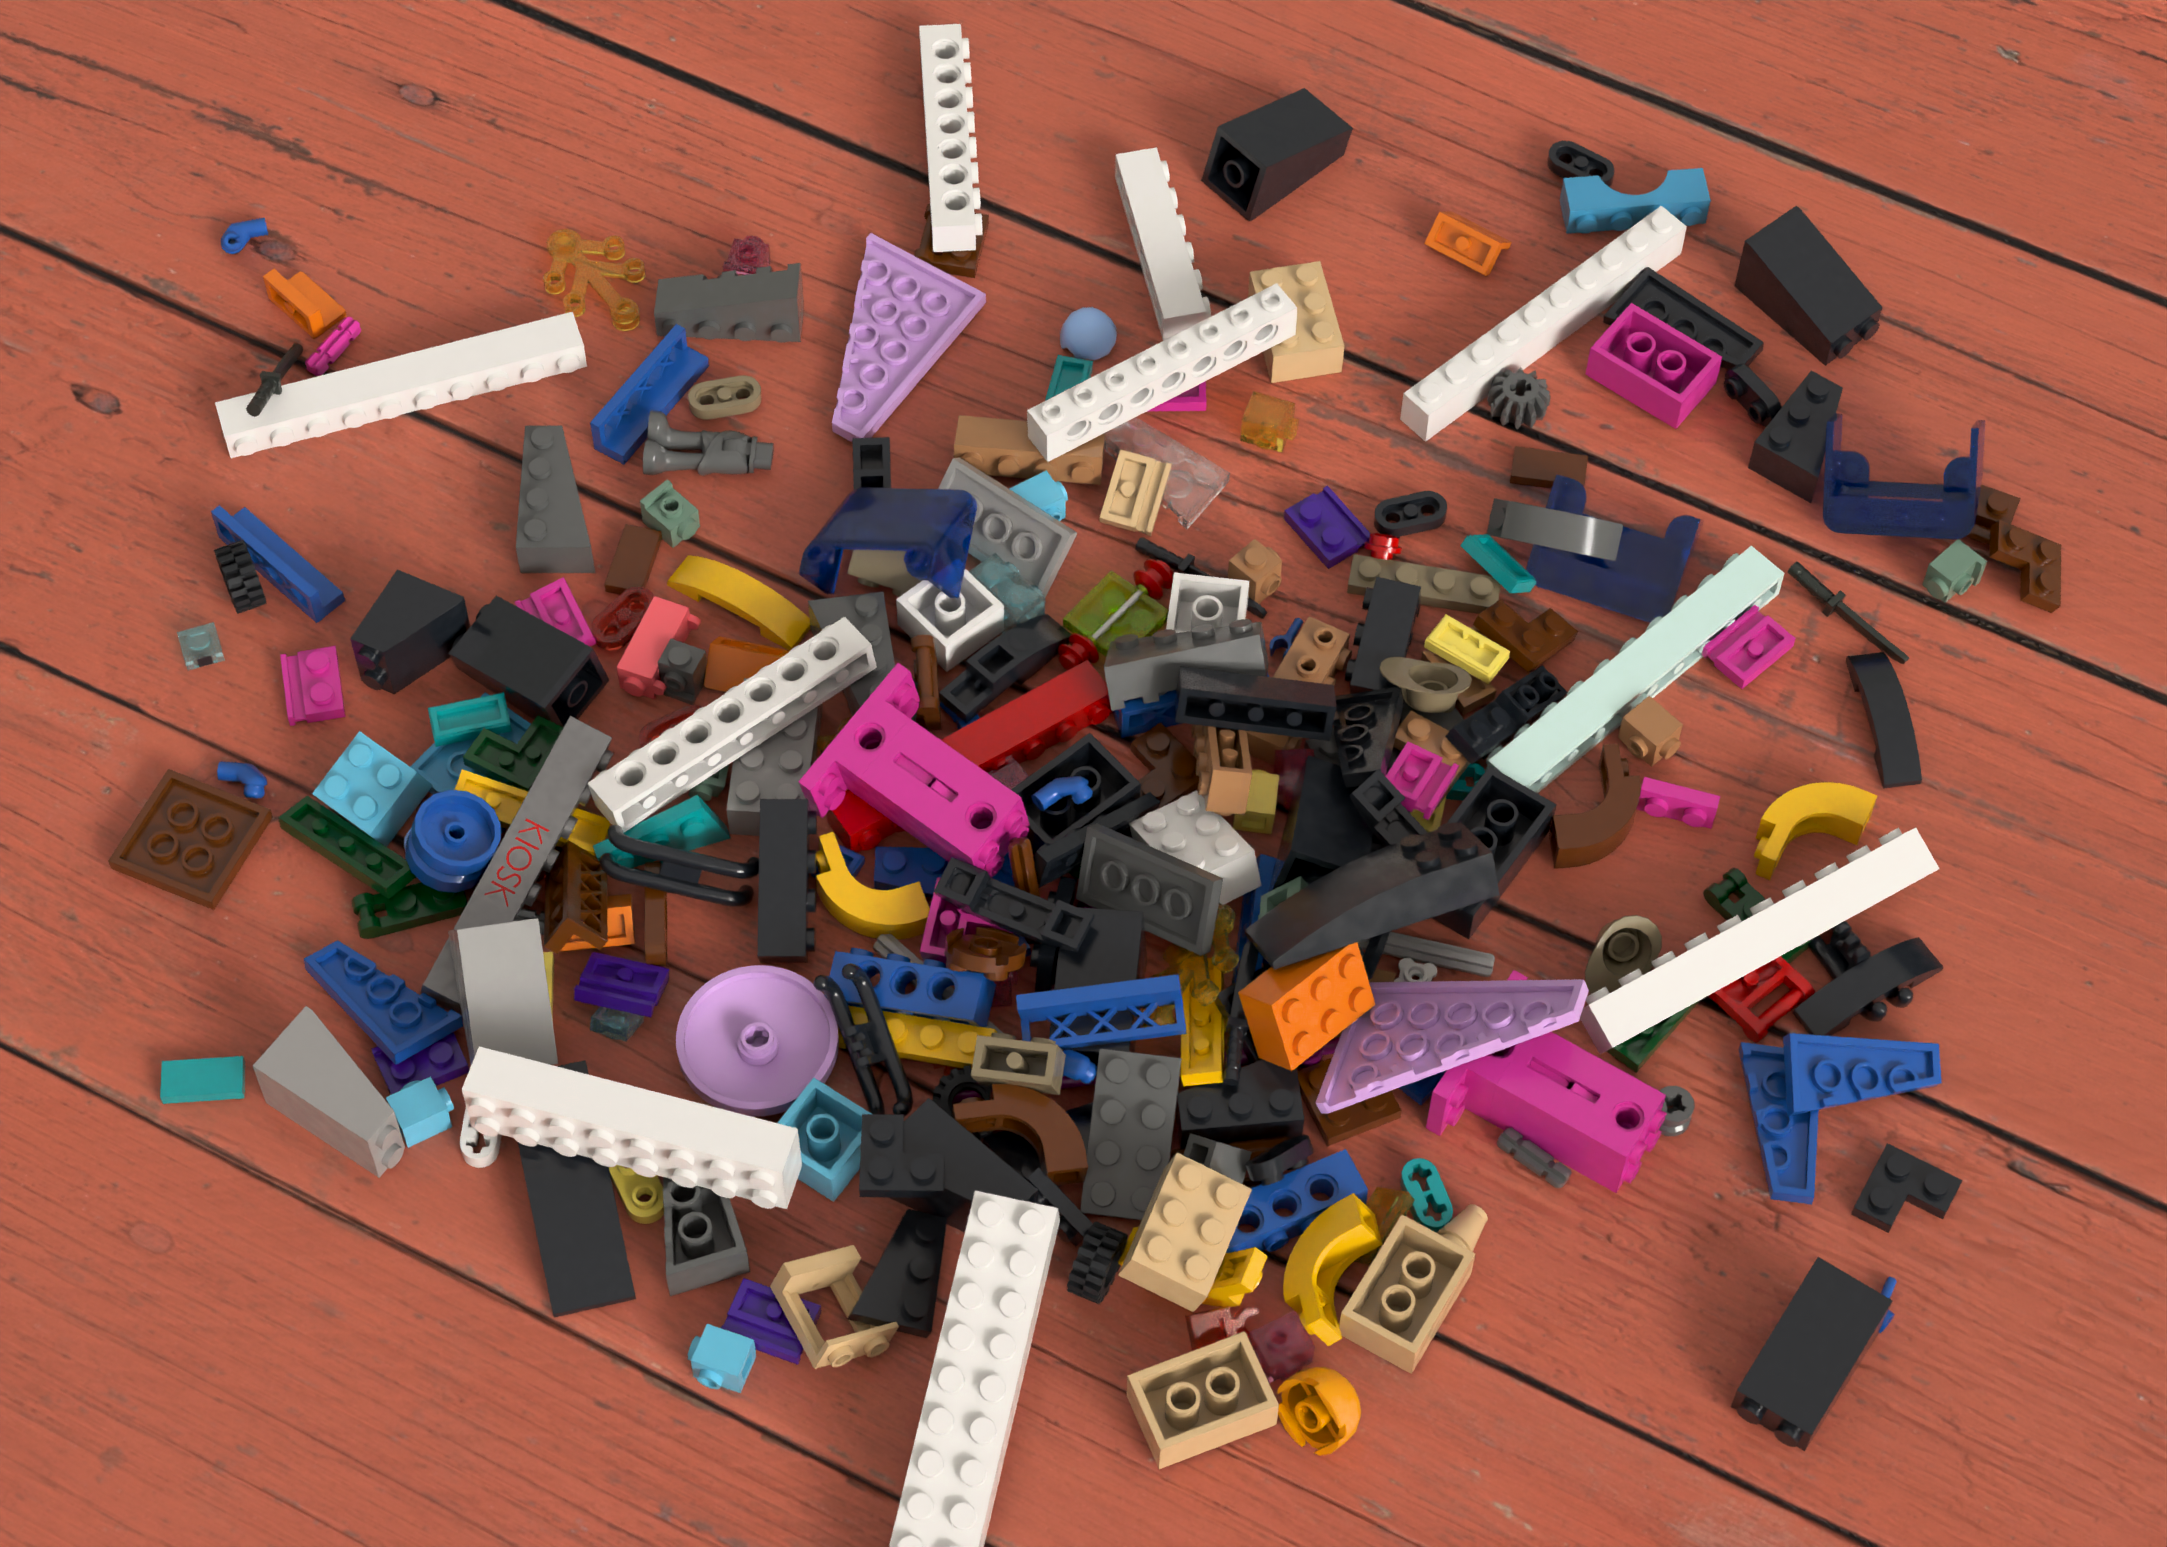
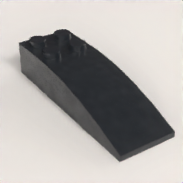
M1462 822L1446 823L1439 826L1437 830L1423 835L1406 836L1398 843L1353 860L1312 882L1245 930L1246 937L1275 970L1498 896L1500 894L1493 852Z
M586 1060L557 1066L588 1074ZM518 1142L554 1318L635 1300L636 1296L609 1168L598 1164L593 1158L581 1155L568 1157L559 1154L553 1148L537 1144L531 1147Z

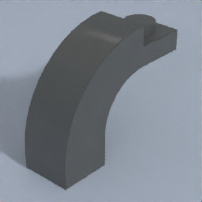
M1494 498L1487 534L1616 561L1624 524Z

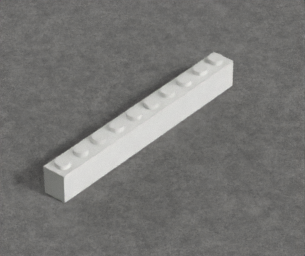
M1663 206L1654 210L1404 392L1400 420L1425 442L1486 398L1491 390L1492 381L1495 379V376L1502 377L1506 368L1513 373H1517L1520 367L1524 370L1615 303L1647 267L1657 272L1679 256L1682 252L1687 226Z
M569 312L282 385V393L280 395L273 394L257 417L249 415L246 410L247 405L256 392L215 402L230 458L251 455L255 452L277 446H286L312 437H321L347 428L360 427L363 424L386 418H395L405 413L430 409L440 404L465 400L475 395L500 391L514 385L535 382L549 376L570 373L587 367L584 344L574 314Z
M1915 827L1902 834L1900 828L1891 831L1878 839L1882 846L1870 851L1868 845L1847 855L1846 857L1850 863L1839 869L1834 862L1814 873L1818 881L1806 886L1805 882L1801 880L1782 891L1785 899L1774 904L1770 897L1751 907L1750 911L1753 916L1741 921L1739 916L1736 915L1718 925L1717 928L1720 934L1709 939L1706 933H1703L1685 943L1687 952L1678 957L1675 956L1673 951H1670L1651 962L1655 968L1654 970L1643 975L1640 969H1637L1618 980L1621 985L1619 989L1609 993L1605 986L1587 996L1586 1002L1588 1005L1583 1008L1580 1019L1599 1054L1608 1051L1937 871L1939 867L1917 828Z

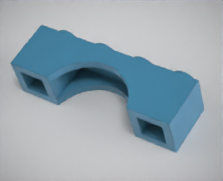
M1703 168L1668 170L1666 179L1661 186L1652 192L1641 195H1628L1617 192L1608 187L1599 176L1563 178L1560 195V206L1566 234L1630 229L1660 206H1663L1684 225L1704 224L1707 220L1711 202Z

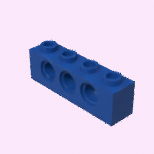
M851 948L850 953L835 951L829 977L839 985L849 1006L864 1008L854 983L842 975L843 967L846 964L852 963L859 965L870 979L880 974V980L874 986V990L882 1011L987 1027L996 984L992 980L985 978L984 973L970 970L963 972L953 971L946 967V963L931 959H925L923 964L910 963V958L898 954H887L886 959L873 957L874 953L859 948ZM917 979L915 990L905 994L908 983ZM955 985L953 995L946 1000H942L944 990L949 986Z
M1344 1149L1287 1173L1282 1180L1276 1183L1251 1188L1252 1191L1237 1227L1242 1224H1249L1255 1227L1256 1230L1246 1233L1236 1227L1226 1253L1254 1247L1260 1251L1266 1249L1269 1252L1276 1251L1285 1246L1290 1239L1303 1234L1306 1228L1323 1211L1352 1193L1366 1205L1368 1188L1347 1150ZM1316 1193L1326 1194L1330 1199L1326 1201H1318L1314 1199L1312 1195ZM1288 1209L1293 1215L1282 1217L1274 1211Z

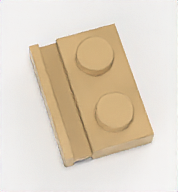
M1120 449L1099 522L1133 532L1139 531L1151 536L1172 464L1158 462L1154 458Z

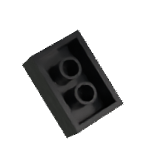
M1089 733L1011 790L1022 798L1030 824L1026 837L1031 842L1034 855L1044 844H1053L1064 838L1071 830L1075 828L1081 829L1089 825L1099 815L1103 813L1109 814L1119 809L1129 799L1134 798L1136 800L1140 798L1141 783ZM1082 776L1089 781L1087 785L1093 791L1092 797L1081 804L1074 803L1072 796L1068 795L1062 797L1044 811L1039 810L1031 798L1034 793L1052 780L1062 777Z

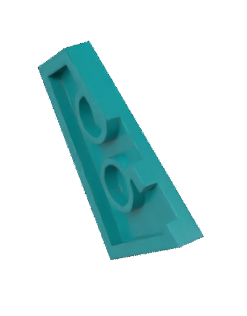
M698 795L642 821L624 832L625 835L635 839L686 851L731 838L726 824ZM609 839L593 845L599 861L604 853L613 854L617 863L631 868L644 865L645 862L657 861L623 852L611 844Z

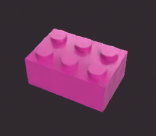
M1631 303L1590 348L1585 375L1677 429L1716 384L1722 356Z

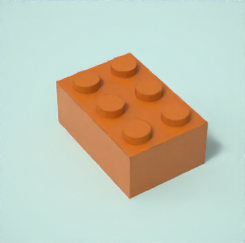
M1357 942L1275 970L1270 967L1238 992L1258 1058L1290 1071L1297 1068L1376 1005Z

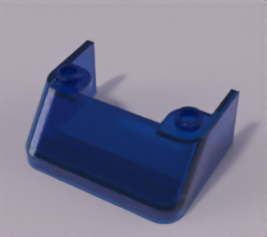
M1835 413L1827 421L1823 520L1830 530L1844 534L1961 539L1971 532L1976 522L1983 476L1985 420H1977L1971 428L1970 456L1957 457L1946 466L1943 485L1869 481L1870 465L1866 457L1856 451L1841 450L1843 414Z

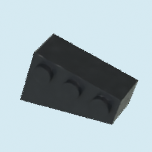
M1811 370L1754 442L1748 468L1811 503L1843 388Z
M1376 577L1374 588H1366L1362 609L1368 610L1365 624L1358 623L1353 645L1359 646L1356 660L1349 659L1345 674V681L1351 682L1350 694L1399 687L1389 682L1382 675L1379 668L1381 662L1387 658H1406L1413 638L1412 631L1415 619L1418 617L1421 607V586Z
M1262 1059L1239 1070L1240 1079L1238 1085H1227L1223 1082L1203 1084L1178 1093L1176 1122L1180 1148H1186L1190 1133L1223 1143L1281 1136L1289 1138L1302 1136L1304 1114L1297 1068L1290 1071Z

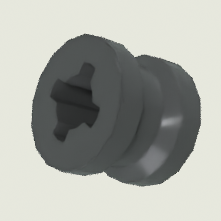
M1667 1086L1660 1090V1092L1666 1095L1662 1111L1666 1112L1667 1115L1659 1130L1662 1131L1661 1134L1666 1136H1678L1683 1134L1689 1127L1695 1108L1694 1099L1684 1088Z

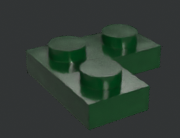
M537 715L517 744L483 728L464 754V765L498 782L529 792L564 727Z

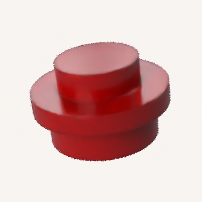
M1370 533L1369 541H1366L1364 544L1365 549L1371 550L1370 556L1379 559L1392 560L1393 554H1401L1402 547L1398 546L1400 538L1388 534Z

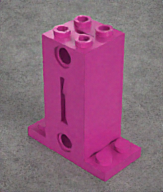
M897 663L798 781L805 799H808L810 810L817 811V815L823 818L829 810H835L842 803L845 791L848 789L948 862L953 857L987 871L989 877L992 878L998 873L1004 863L1003 857L1008 852L1010 840L1015 837H1026L1029 832L1028 826L1030 824L1022 798L911 719L919 708L920 698L910 670Z
M1513 970L1507 980H1527L1528 977ZM1549 1032L1448 1069L1432 1092L1426 1129L1440 1136L1448 1124L1455 1126L1465 1108L1502 1130L1513 1128L1523 1135L1522 1140H1530L1554 1157V1159L1617 1193L1624 1181L1631 1184L1642 1165L1640 1159L1645 1150L1650 1153L1656 1145L1662 1132L1659 1129L1667 1115L1666 1112L1662 1111L1666 1095L1557 1034Z

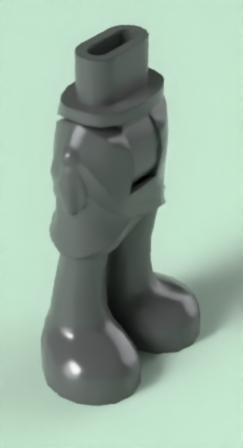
M651 410L648 422V440L645 441L643 453V474L657 475L665 471L698 469L699 475L706 476L711 473L729 475L754 473L755 468L771 470L774 443L758 442V437L756 436L750 437L744 433L732 430L723 432L676 430L669 426L665 413ZM669 450H701L702 453H686Z

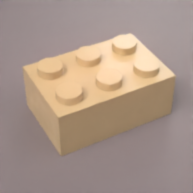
M1317 261L1251 271L1248 298L1277 283L1297 307L1296 335L1263 351L1271 383L1342 372L1345 345L1321 262Z
M1177 1152L1160 1176L1118 1276L1194 1312L1208 1297L1252 1189Z
M1401 1215L1343 1309L1339 1323L1341 1335L1412 1374L1471 1276L1475 1253Z
M1246 1332L1127 1375L1126 1396L1159 1469L1277 1424L1279 1404Z

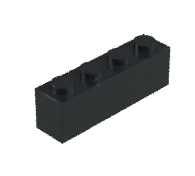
M1180 666L1175 695V722L1330 741L1336 712L1334 685Z
M760 799L757 952L760 963H808V952H815L816 932L815 928H808L809 912H816V889H809V873H816L817 853L816 850H809L810 834H817V811H810L808 799Z

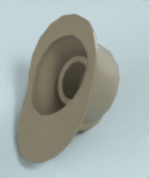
M1404 657L1387 658L1381 662L1379 668L1382 675L1389 682L1401 687L1403 699L1410 707L1417 711L1428 713H1449L1453 711L1458 694L1468 689L1472 681L1470 674L1461 667Z
M1631 915L1606 924L1599 931L1596 946L1585 969V983L1590 994L1605 986L1609 993L1621 987L1618 981L1620 978L1637 969H1640L1643 975L1650 971L1653 966L1651 962L1657 959L1662 948V936L1657 925L1646 917Z

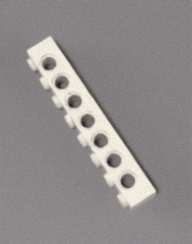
M961 24L919 26L933 252L976 250V235H982V214L974 213V209H981L980 188H973L972 184L979 183L978 162H971V158H977L976 137H969V133H975L974 112H967V108H973L972 87H965V83H971L970 62L963 61V59H970L969 38H962Z
M1276 283L1028 409V438L1045 460L1049 462L1296 335L1297 307Z
M846 617L841 618L832 625L826 626L820 633L803 644L795 646L789 653L772 664L761 668L755 675L743 683L730 688L724 695L709 705L699 708L692 716L675 727L665 730L658 738L644 747L634 750L627 758L610 769L600 772L593 780L588 782L595 806L612 825H619L623 833L877 668L871 643Z

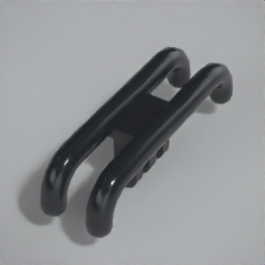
M612 825L607 830L608 839L616 848L626 853L660 861L659 874L621 865L615 861L613 854L604 853L600 857V866L608 876L615 880L732 907L747 905L754 896V890L749 885L741 886L738 891H731L698 882L701 871L739 879L755 877L759 874V858L757 857L749 858L746 863H739L635 839L625 835L619 825Z
M1846 921L1831 928L1833 934L1828 945L1820 935L1812 938L1808 945L1833 980L1871 957L1868 948L1861 943V939L1856 933L1854 934L1851 926ZM1905 987L1885 999L1895 1007L1904 1008L1912 1002L1913 992ZM1875 1002L1860 1014L1869 1021L1878 1022L1886 1016L1887 1006L1883 1002Z
M846 964L842 969L843 977L854 983L869 1023L855 1025L839 985L829 976L820 975L816 977L814 987L818 991H823L829 1000L864 1094L868 1111L871 1114H885L883 1099L871 1069L872 1065L884 1061L897 1098V1102L893 1106V1113L895 1115H904V1117L907 1116L913 1107L911 1087L870 978L856 964Z

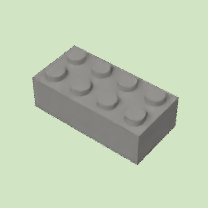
M823 703L733 761L727 803L730 834L759 836L760 799H805L798 781L817 760Z

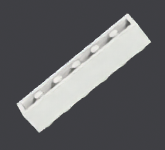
M1156 147L1115 154V179L1164 341L1211 317V309L1208 297L1201 296L1200 291L1203 285L1200 270H1194L1192 263H1194L1191 242H1185L1184 239L1186 235L1184 217L1182 214L1177 215L1175 210L1178 207L1175 188H1169L1167 183L1170 180L1168 164L1166 160H1160Z

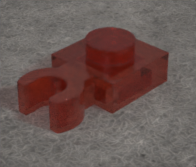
M1229 1307L1185 1315L1192 1351L1242 1332H1246L1249 1340L1259 1339L1263 1336V1330L1255 1329L1248 1331L1245 1327L1246 1319L1251 1315L1259 1314V1309L1244 1307L1239 1309L1232 1318Z

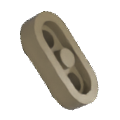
M746 375L700 382L694 385L688 393L691 413L695 417L704 420L752 412L759 407L762 400L760 384L753 377Z

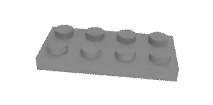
M960 457L952 459L922 521L924 525L1038 599L1046 598L1078 534Z

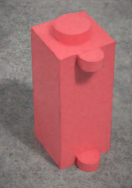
M654 596L616 667L621 689H624L633 696H645L654 700L657 695L664 694L667 686L660 681L658 661L670 639L685 643L691 629L697 630L701 623L697 616L690 614L689 607Z

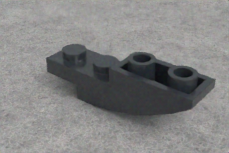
M1048 614L1037 616L1013 627L966 660V670L939 692V701L967 723L1014 682L1022 685L1058 654L1060 645L1070 644L1069 637L1071 633Z
M1542 665L1503 690L1494 701L1455 725L1445 737L1470 764H1473L1480 758L1485 760L1498 746L1503 747L1510 742L1522 726L1533 724L1540 718L1542 712L1552 702L1558 703L1568 692L1560 685L1557 678Z

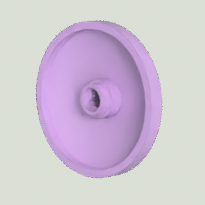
M745 966L729 970L712 978L689 999L680 1015L676 1031V1049L679 1065L686 1081L696 1094L716 1108L752 1117L774 1115L787 1111L813 1078L825 1083L834 1068L839 1048L837 1021L825 995L818 991L814 984L805 977L793 971L775 966Z

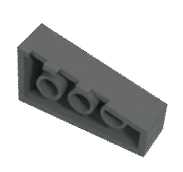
M801 263L788 264L787 270L774 272L771 266L760 267L756 269V274L739 276L736 270L722 272V275L713 279H708L703 274L658 279L654 309L657 336H666L678 324L685 328L686 337L709 340L717 338L739 339L742 341H776L780 343L801 342L804 315Z
M562 425L525 426L516 537V552L521 573H596L591 544Z
M883 592L808 601L810 629L813 636L820 633L826 626L832 625L841 618L846 617L871 643L877 668L842 690L852 716H854L895 667Z
M1249 619L1233 621L1229 626L1214 628L1211 624L1195 626L1191 631L1176 633L1175 630L1166 629L1157 631L1150 637L1138 638L1137 635L1128 634L1116 638L1115 641L1110 642L1104 665L1111 711L1125 708V700L1140 697L1143 703L1146 704L1159 701V696L1164 695L1167 691H1176L1180 666L1267 677L1269 663L1262 622L1252 623Z
M663 1177L665 1264L670 1296L750 1272L747 1250L730 1198L721 1197L711 1189L696 1185L693 1188L683 1187L676 1184L672 1179Z

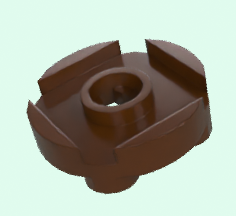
M976 927V934L964 935V928L956 929L946 936L944 952L946 967L958 972L970 970L984 973V977L989 980H1006L1008 972L1016 971L1023 967L1027 946L1025 942L1019 946L1018 936L1000 929Z

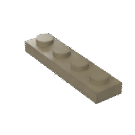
M1354 554L1347 593L1365 596L1366 588H1374L1376 577L1421 586V605L1480 614L1499 600L1501 584L1488 575Z

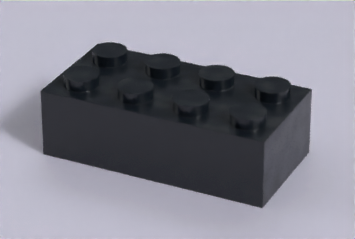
M1489 766L1447 823L1462 822L1493 852L1500 895L1468 905L1459 913L1453 910L1432 918L1469 940L1550 831L1557 804Z

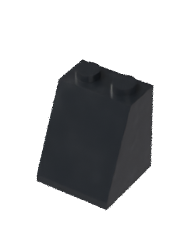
M397 569L350 638L361 681L374 690L383 689L396 694L449 659L450 655L448 653L452 650V645L460 634L466 633L471 627L464 597Z

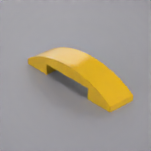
M688 555L667 581V586L697 602L704 597L759 626L761 636L789 651L797 646L810 630L809 617L794 604L760 581L723 563L704 557Z

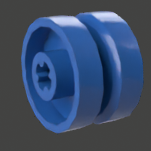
M447 790L433 794L421 804L406 841L405 858L411 872L424 885L438 891L457 893L473 888L482 878L501 840V824L495 810L484 799L467 791Z

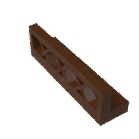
M568 840L559 851L560 854L550 873L546 872L544 947L558 954L573 934L601 950L608 941L607 874L602 870L597 857Z

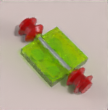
M1147 559L1144 562L1145 571L1136 570L1133 573L1136 587L1111 570L1063 618V627L1073 633L1069 637L1071 646L1062 644L1058 648L1059 661L1064 669L1068 671L1086 660L1092 664L1099 661L1098 651L1107 657L1110 642L1115 641L1120 636L1128 634L1137 635L1138 638L1153 636L1168 619L1169 610L1155 600L1163 597L1162 588H1172L1173 572L1171 568L1161 560Z

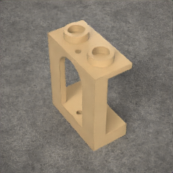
M854 1245L785 1262L770 1285L814 1369L828 1365L839 1367L851 1359L863 1355L875 1357L888 1349L890 1340L899 1328L897 1322L873 1326L849 1320L855 1333L824 1341L798 1294L830 1286L848 1318L862 1293L852 1274L861 1260Z

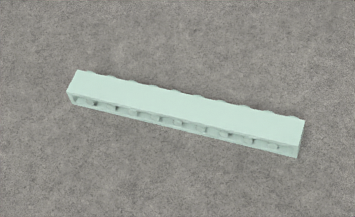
M1752 546L1740 555L1738 553L1733 554L1726 561L1721 571L1715 576L1713 574L1706 576L1699 584L1697 590L1689 597L1683 595L1679 598L1666 616L1663 618L1658 616L1648 625L1644 634L1637 639L1635 637L1630 638L1622 646L1617 656L1612 660H1603L1596 667L1590 678L1585 682L1582 680L1576 682L1568 691L1567 696L1558 704L1556 702L1549 704L1535 723L1531 726L1525 724L1517 731L1513 740L1508 745L1495 748L1486 760L1487 769L1491 766L1532 791L1539 793L1619 727L1622 718L1648 696L1654 698L1703 657V647L1754 605L1759 607L1760 610L1779 595L1785 573Z

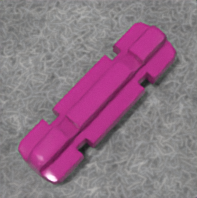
M350 316L345 317L337 325L339 330L334 329L316 349L318 353L313 352L305 361V365L310 373H313L315 376L323 375L329 368L327 364H333L350 345L348 340L353 341L361 333L360 323Z

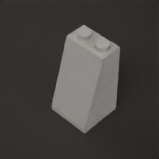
M538 918L448 931L470 1064L472 1065L479 1046L549 1065L558 1064Z
M305 1006L253 1065L265 1102L380 1178L387 1168L391 1169L397 1165L405 1149L395 1112L313 1010Z

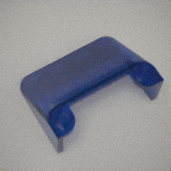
M1556 474L1546 508L1596 518L1583 514L1587 501V492L1584 486L1577 480ZM1687 515L1679 516L1669 524L1664 539L1623 526L1616 561L1533 545L1526 570L1536 579L1537 583L1535 585L1637 619L1652 622L1656 617L1661 616L1663 618L1671 611L1704 520Z
M857 488L845 497L806 547L802 556L799 575L825 594H834L843 549L907 551L904 556V562L908 572L918 580L929 581L950 598H959L977 511L976 500L965 490Z

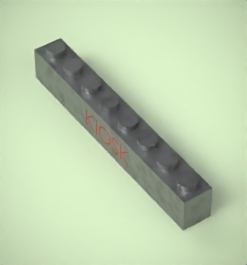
M572 716L569 717L453 930L524 920L518 917L524 904L531 907L542 887V885L536 883L542 870L550 873L560 854L559 851L554 849L560 837L566 840L569 838L578 821L577 818L572 816L578 804L586 806L592 796L588 782L592 780L596 771L602 772L606 770L614 754L608 750L612 737ZM448 938L422 985L420 995L424 992L434 998L437 1004L462 1015Z

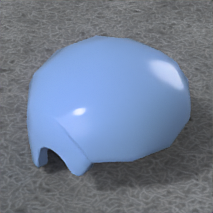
M1082 307L1072 312L1064 322L1060 331V345L1062 349H1069L1075 358L1087 360L1100 359L1107 356L1116 343V326L1111 318L1101 310L1094 307Z

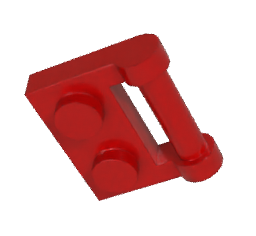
M1779 956L1708 996L1742 1027L1743 1032L1752 1042L1758 1043L1768 1035L1767 1030L1799 1003L1807 1000L1815 991L1812 985L1798 971ZM1782 983L1790 989V991L1758 1017L1750 1011V1009Z

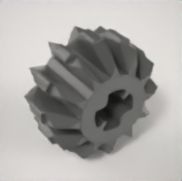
M1522 367L1517 370V373H1513L1506 368L1502 377L1495 376V379L1492 381L1487 401L1489 402L1488 405L1491 406L1492 417H1501L1502 426L1509 422L1514 423L1516 430H1518L1522 423L1532 428L1536 420H1543V417L1546 415L1547 406L1550 404L1551 396L1549 395L1550 391L1547 390L1546 379H1537L1536 370L1526 374Z

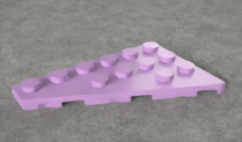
M870 233L866 238L864 260H862L861 276L856 291L855 308L844 355L840 388H838L837 404L832 419V432L852 443V438H872L985 305L986 294Z
M1584 979L1369 982L1376 1005L1342 1031L1315 1103L1321 1114H1328L1579 1022L1589 989Z

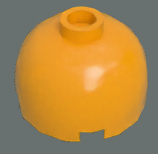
M1327 1367L1306 1368L1292 1375L1278 1387L1277 1394L1282 1392V1402L1279 1404L1278 1415L1285 1430L1301 1447L1305 1446L1307 1441L1313 1448L1318 1449L1314 1454L1319 1456L1328 1455L1340 1448L1356 1432L1361 1417L1359 1397L1348 1379L1337 1371Z

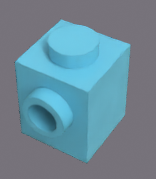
M1047 471L1009 488L1058 521L1066 518L1067 492L1060 481L1055 482Z
M431 1076L422 1081H412L406 1084L400 1091L386 1097L387 1103L395 1112L402 1138L408 1148L453 1127L449 1111L454 1110V1106L445 1087L439 1090L436 1088Z
M706 1324L701 1337H694L688 1351V1360L691 1361L693 1376L697 1378L699 1383L711 1389L724 1387L741 1393L756 1359L754 1339L710 1324Z

